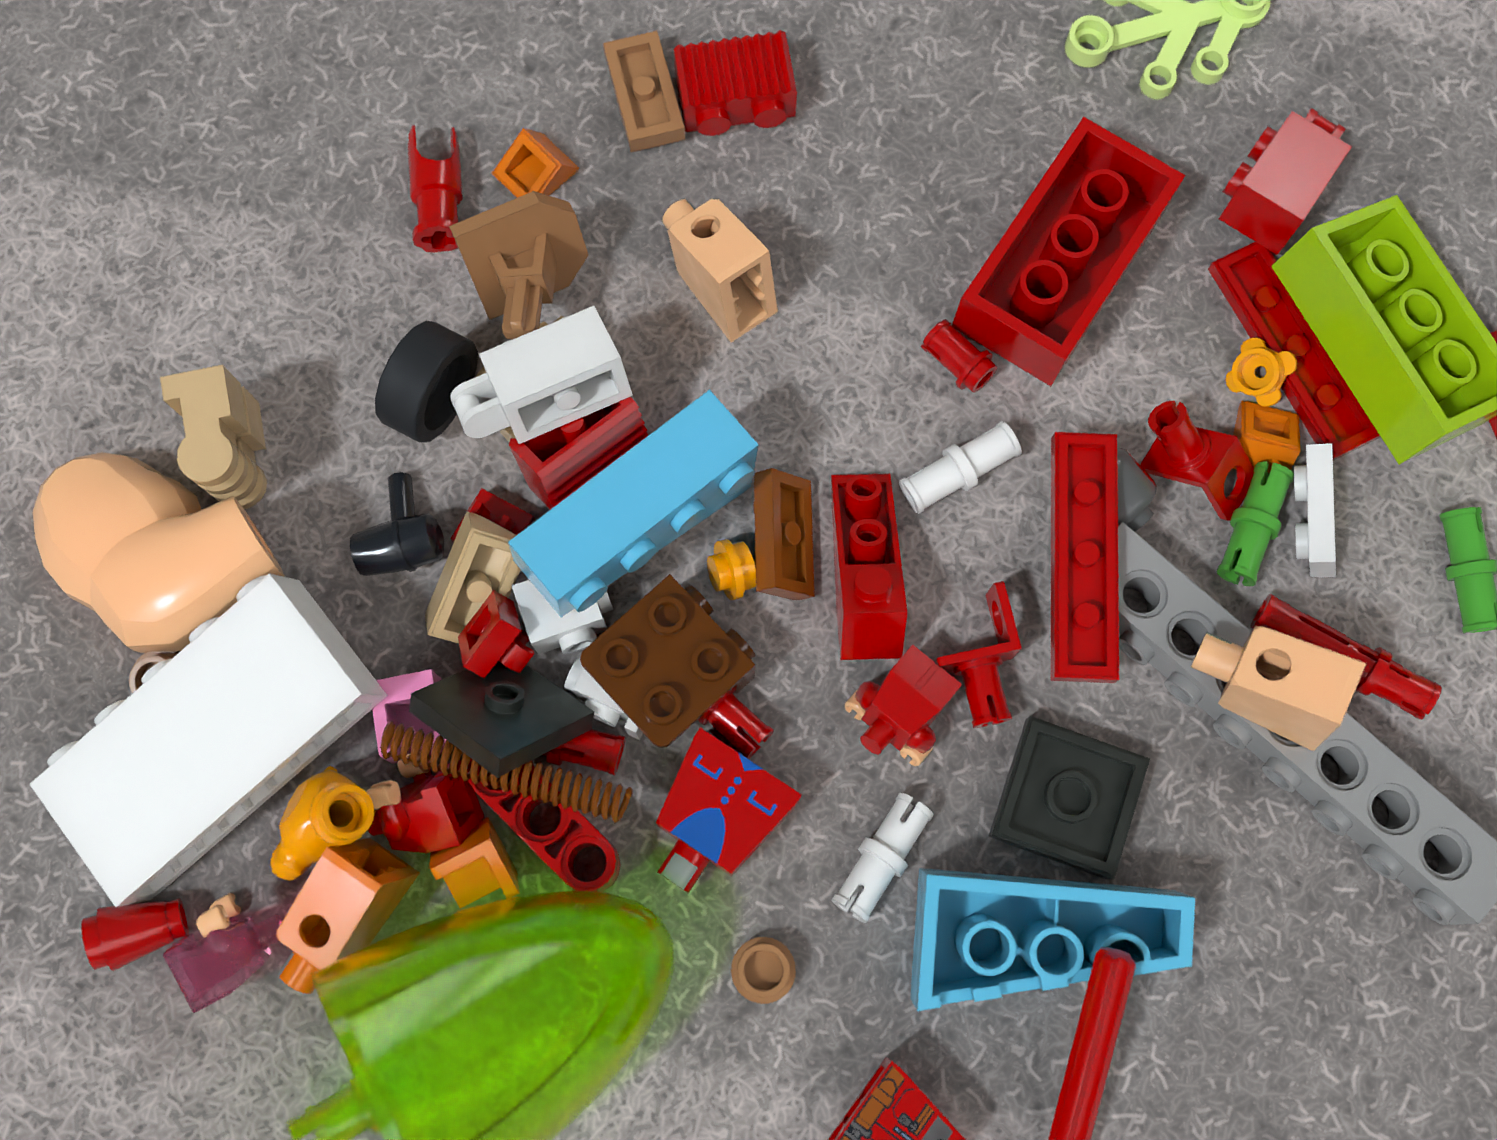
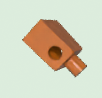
M371 838L356 840L351 844L327 847L276 931L278 941L292 950V953L278 973L280 979L298 992L312 994L325 973L331 974L357 962L420 872Z

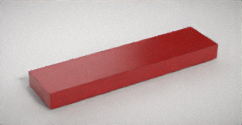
M1253 242L1213 261L1208 270L1249 337L1260 338L1264 340L1267 348L1278 353L1289 351L1296 357L1297 369L1293 374L1287 375L1281 389L1299 415L1315 444L1332 443L1334 461L1381 437L1271 267L1276 262L1271 252L1259 243Z
M1055 432L1051 438V681L1116 683L1119 681L1117 434Z

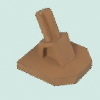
M535 191L449 226L489 320L504 314L502 333L506 339L513 340L539 329L542 304L552 303L553 293L570 286L589 255L576 214L570 203Z

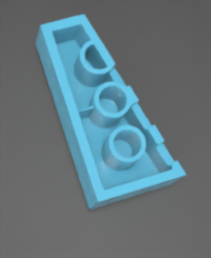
M709 389L511 539L508 545L513 561L560 617H563L573 609H576L577 612H582L595 604L606 593L607 586L627 572L632 573L641 568L656 552L749 489L755 474L754 468L759 444Z
M919 868L910 999L916 1010L922 1011L940 1008L943 1004L967 1000L977 1002L1001 998L1004 994L1034 989L1044 991L1069 987L1068 984L1089 981L1095 954L1101 947L1119 949L1129 953L1136 965L1134 976L1192 966L1195 897L1168 889Z

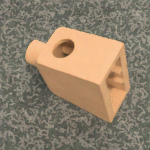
M682 199L673 203L666 210L662 221L668 229L677 271L730 342H733L778 312L769 250L719 199H710L698 208H695L689 200Z
M1255 626L1243 647L1206 632L1191 667L1226 682L1218 702L1223 708L1314 751L1341 725L1366 664L1269 628Z

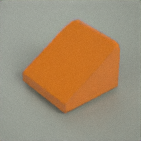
M523 128L492 174L517 198L533 191L549 196L573 176L579 167L543 133Z
M1241 400L1233 435L1238 437L1253 467L1255 468L1258 462L1266 461L1269 464L1268 473L1271 472L1273 463L1283 465L1291 470L1301 452L1299 415Z

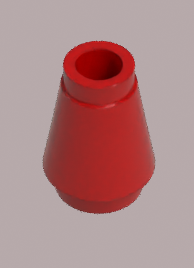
M180 898L170 901L136 903L120 907H99L97 915L83 918L81 923L84 949L88 961L94 970L109 966L112 971H115L176 941V939L189 935L185 909Z

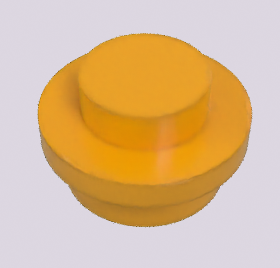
M728 539L717 541L714 545V555L707 557V570L711 584L717 592L724 590L725 595L730 600L740 599L744 596L746 590L756 587V568L752 554L743 541L733 544Z

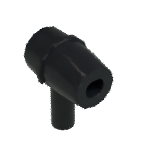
M398 472L388 477L391 521L365 529L350 537L351 557L360 575L370 576L405 570L413 572L417 567L441 560L443 557L444 536L437 520L429 513L415 515L412 476L408 473Z

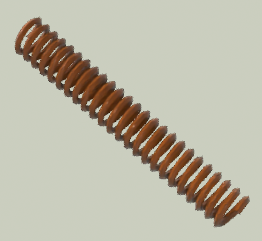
M388 722L381 739L380 748L384 759L392 757L395 762L402 759L405 765L412 762L415 768L422 765L424 770L432 768L434 773L441 770L443 775L447 776L451 773L455 779L461 776L465 782L469 779H472L474 784L481 781L484 787L491 784L493 789L496 790L501 787L503 792L511 789L514 795L521 792L524 798L531 795L534 801L541 798L545 804L551 800L553 806L561 803L564 809L571 806L574 812L581 809L584 815L591 811L595 818L602 814L604 820L612 816L614 823L621 820L632 797L633 790L629 787L626 789L619 808L623 789L622 785L619 784L616 786L614 796L608 808L613 786L612 782L609 781L606 783L603 796L598 805L603 784L600 778L596 781L588 803L593 781L590 775L586 778L583 791L578 800L583 778L581 773L576 775L572 791L568 797L569 786L573 776L571 770L566 772L563 786L557 797L563 773L561 767L556 769L552 786L547 794L549 780L553 771L551 764L546 767L543 781L537 792L538 781L543 769L541 762L536 764L532 781L527 789L528 778L533 766L532 760L525 764L518 786L517 780L522 766L512 771L508 784V773L500 776L498 781L497 777L490 773L487 779L488 770L481 767V771L477 776L479 764L473 759L471 769L467 774V766L471 758L463 753L461 766L457 771V764L462 751L456 746L453 750L451 764L447 768L453 744L446 740L443 747L444 737L439 735L436 737L433 745L434 734L432 731L427 733L424 739L422 728L414 736L415 730L413 726H410L405 731L402 723L395 729L394 722ZM390 742H391V749H390V751L387 753V747L389 746V744H390ZM402 742L401 752L397 756V750ZM412 744L411 754L407 758V752ZM422 746L421 757L417 761V754ZM442 747H443L442 756H441V761H440L439 765L437 766V759H438V757H439V755H440V753H441ZM431 748H432L431 759H430V761L427 763V757H428V755H429V753H430V750H431Z

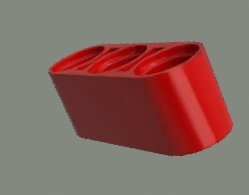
M472 758L468 764L467 774L471 769ZM480 764L477 769V776L481 771L482 766ZM525 764L522 765L519 773L517 786L521 781ZM534 765L532 766V770L528 778L527 789L533 778V773L535 769ZM542 773L538 781L537 792L543 781L544 775ZM469 779V783L474 791L565 884L574 890L589 894L604 892L614 884L619 876L621 866L619 853L613 844L579 810L574 812L571 806L564 809L560 803L558 805L561 812L559 826L549 835L538 836L533 833L529 820L534 808L543 803L541 798L534 801L531 795L524 798L521 792L514 795L511 789L507 792L491 790L489 786L484 787L481 781L474 784L472 779ZM550 781L548 784L547 794L552 786V783ZM585 847H600L606 855L607 864L605 871L595 881L583 882L579 880L573 867L576 855Z

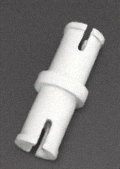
M1001 421L992 429L961 447L952 444L945 448L942 458L911 476L899 480V485L913 510L920 514L925 508L960 488L968 491L977 486L978 477L1009 459L1021 455V446L1012 429L1007 423Z
M904 793L898 794L896 802L873 838L866 837L858 848L862 854L839 892L832 898V902L846 913L851 910L854 913L852 916L863 923H867L869 920V915L894 876L901 877L906 870L908 864L904 861L905 857L927 822L934 816L933 812L919 801L913 809L914 806L911 804L913 797Z

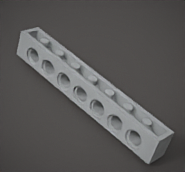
M1122 522L1118 526L1119 648L1133 661L1141 665H1146L1149 662L1167 678L1164 682L1165 687L1180 702L1190 707H1194L1197 704L1215 720L1213 724L1214 730L1223 740L1238 749L1248 748L1265 764L1262 766V771L1275 785L1288 792L1296 790L1314 806L1311 811L1312 815L1322 826L1339 836L1347 834L1365 850L1362 858L1375 872L1390 880L1398 879L1416 894L1413 898V903L1423 914L1442 925H1448V923L1450 925L1480 924L1497 902V840L1347 712L1341 725L1318 748L1312 751L1290 740H1283L1274 732L1219 705L1218 702L1224 690L1221 680L1191 667L1206 632H1209L1243 647L1252 631ZM1130 588L1140 592L1147 602V612L1137 613L1131 610L1123 599V589ZM1172 629H1180L1189 634L1194 643L1193 655L1183 654L1176 649L1171 638ZM1323 754L1332 757L1338 765L1339 778L1336 784L1329 781L1321 770L1320 763ZM1375 797L1382 800L1388 809L1389 819L1385 827L1381 826L1372 814V802ZM1427 841L1435 846L1439 855V864L1435 871L1427 865L1424 859L1423 850Z

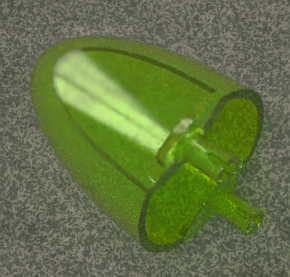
M576 890L534 893L463 909L413 926L363 947L311 974L316 992L354 1077L349 1079L350 1085L315 1105L306 1107L305 1114L287 1121V1127L292 1140H300L317 1130L315 1132L316 1138L313 1140H353L370 1129L375 1135L381 1132L385 1140H554L601 1095L624 1069L660 1014L674 973V945L667 926L660 916L644 904L617 894Z

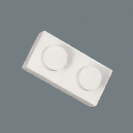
M1332 443L1306 445L1307 465L1294 466L1295 502L1308 501V523L1295 524L1296 558L1309 559L1310 577H1336Z

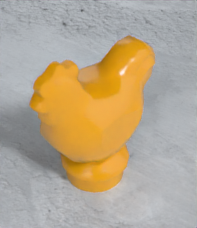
M328 766L321 773L312 775L301 783L290 798L279 824L281 841L272 853L270 860L272 873L284 880H295L312 864L318 862L327 847L351 844L361 838L371 826L374 818V805L368 793L352 780L338 773L337 769L333 766Z

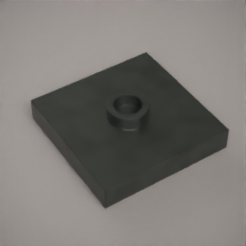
M497 661L485 678L465 669L412 692L409 712L497 778L591 730L594 717L593 710L528 665L519 673L507 668L499 661Z
M1029 716L1025 720L988 837L1106 880H1114L1150 758Z

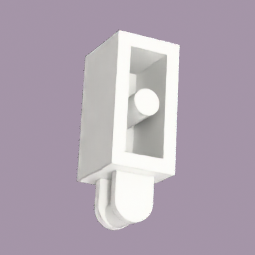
M592 306L479 353L487 373L459 384L451 393V402L467 436L482 438L511 426L518 444H521L629 398L633 394L621 357L595 306Z

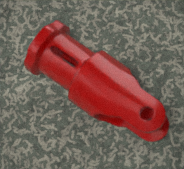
M412 125L408 142L410 197L417 206L418 225L412 231L413 242L415 246L430 253L453 251L458 246L449 226L458 223L457 205L463 199L458 136L455 128L451 127L450 158L445 160L427 159L422 157L417 150L415 125Z

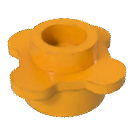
M1250 338L1241 345V354L1237 356L1232 365V370L1226 375V385L1234 393L1242 392L1256 397L1257 403L1261 406H1273L1282 397L1280 388L1287 375L1293 374L1297 369L1296 357L1289 351L1278 353L1267 348L1264 340L1260 338ZM1260 366L1266 369V375L1262 378L1256 375V370Z

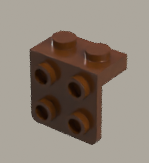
M671 574L664 578L585 648L580 656V662L587 673L650 742L659 748L670 746L733 687L736 689L735 693H739L755 678L756 667L752 661L756 655L748 643L732 628L725 633L709 616L714 610L703 595L691 584L683 588Z

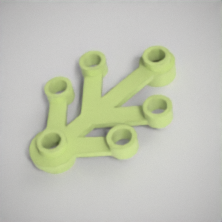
M1104 0L1112 6H1123L1127 3H1132L1154 14L1111 26L1107 21L1098 16L1087 15L1080 17L1070 28L1065 42V52L1068 58L1076 65L1095 67L1101 64L1111 51L1168 35L1156 61L1146 66L1140 79V89L1147 97L1162 99L1171 93L1177 81L1176 68L1197 27L1220 21L1209 46L1198 51L1191 65V73L1198 82L1207 85L1215 84L1221 80L1228 68L1229 59L1227 55L1240 29L1251 28L1259 24L1269 10L1270 0H1241L1247 6L1235 0H1203L1196 3H1189L1185 0ZM1080 43H1089L1095 50L1086 49ZM1210 60L1214 62L1218 70L1206 69L1201 61ZM1160 75L1166 80L1167 84L1157 85L1151 81L1150 76Z

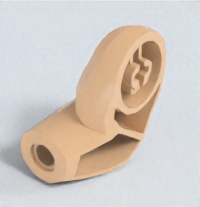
M104 452L76 457L57 467L40 485L33 509L35 539L44 568L70 598L97 612L103 622L128 648L140 653L181 651L191 643L189 636L199 625L209 619L220 617L238 601L236 596L247 583L269 573L285 577L263 536L234 496L201 509L197 496L180 482L162 475L139 459Z

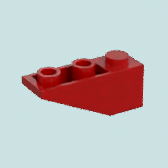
M891 474L831 475L836 610L840 660L900 659L903 656L908 611Z

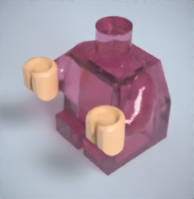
M230 892L215 900L209 910L202 913L197 919L196 925L204 937L196 940L191 933L175 941L162 954L193 1014L230 995L266 963L271 955L269 947L279 942L276 937V931L282 923V919L278 914L258 924L255 923L252 915L238 919L236 915L240 914L241 908L235 904V895Z

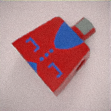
M700 727L691 742L656 821L659 828L678 840L657 873L688 894L709 862L730 876H733L795 809L802 794Z

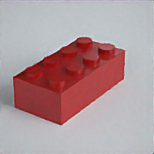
M1083 117L961 297L952 327L1051 387L1164 214L1186 175Z

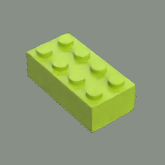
M1397 195L1311 228L1271 266L1399 465L1484 424L1497 415V343Z

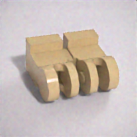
M224 365L160 377L163 401L183 418L185 438L181 441L177 450V463L182 473L219 502L234 496L244 509L256 505L264 496L267 488L266 476L264 471L256 464L254 451L266 449L259 402L244 386L241 387V383Z

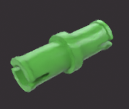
M1262 461L1255 465L1254 475L1242 508H1236L1230 519V525L1234 529L1222 562L1216 571L1224 580L1238 585L1240 576L1244 577L1242 581L1244 586L1256 585L1257 575L1269 541L1278 537L1282 527L1278 516L1289 486L1294 479V473L1283 465L1273 463L1270 473L1267 472L1268 462Z
M1481 507L1461 508L1439 515L1440 521L1443 522L1451 566L1445 568L1447 581H1454L1463 624V634L1497 630V591L1493 576L1497 574V560H1490L1481 517Z

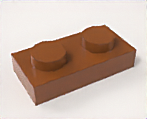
M774 468L756 472L754 474L753 503L755 515L756 592L790 600H803L815 597L811 481Z

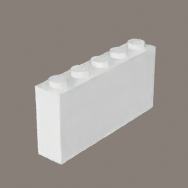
M269 573L247 583L236 596L238 601L220 617L209 619L199 625L189 636L191 643L175 657L163 660L151 667L141 679L142 686L126 700L117 701L102 710L94 720L96 726L79 741L71 742L54 752L47 761L49 767L30 783L34 792L115 907L153 899L388 696L299 580Z

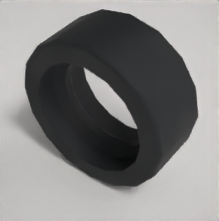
M424 321L413 327L398 343L379 379L375 396V414L381 423L419 443L430 442L441 435L457 415L451 402L452 391L459 384L475 377L478 351L474 342L432 321Z

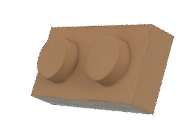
M658 31L603 43L605 59L630 151L635 152L685 140V128Z

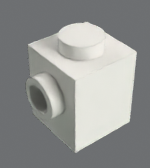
M530 580L512 585L530 643L538 654L561 647L564 654L584 650L597 639L596 634L607 630L602 614L613 610L607 591L588 609L582 612H577L576 609H573L563 617H560Z

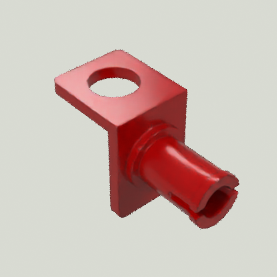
M1175 401L1163 402L1156 406L1149 415L1148 425L1153 433L1157 435V438L1140 465L1148 474L1201 487L1219 518L1230 521L1233 511L1239 508L1245 499L1254 475V467L1238 437L1195 427L1189 417L1187 408L1181 402L1177 406ZM1236 467L1237 479L1235 486L1229 496L1225 497L1224 484L1230 470Z
M1004 581L993 583L985 595L998 644L941 656L934 661L935 664L946 672H954L958 676L962 675L973 719V728L987 727V723L991 722L992 725L1012 720L998 666L1002 665L1003 661L1012 660L1022 647Z

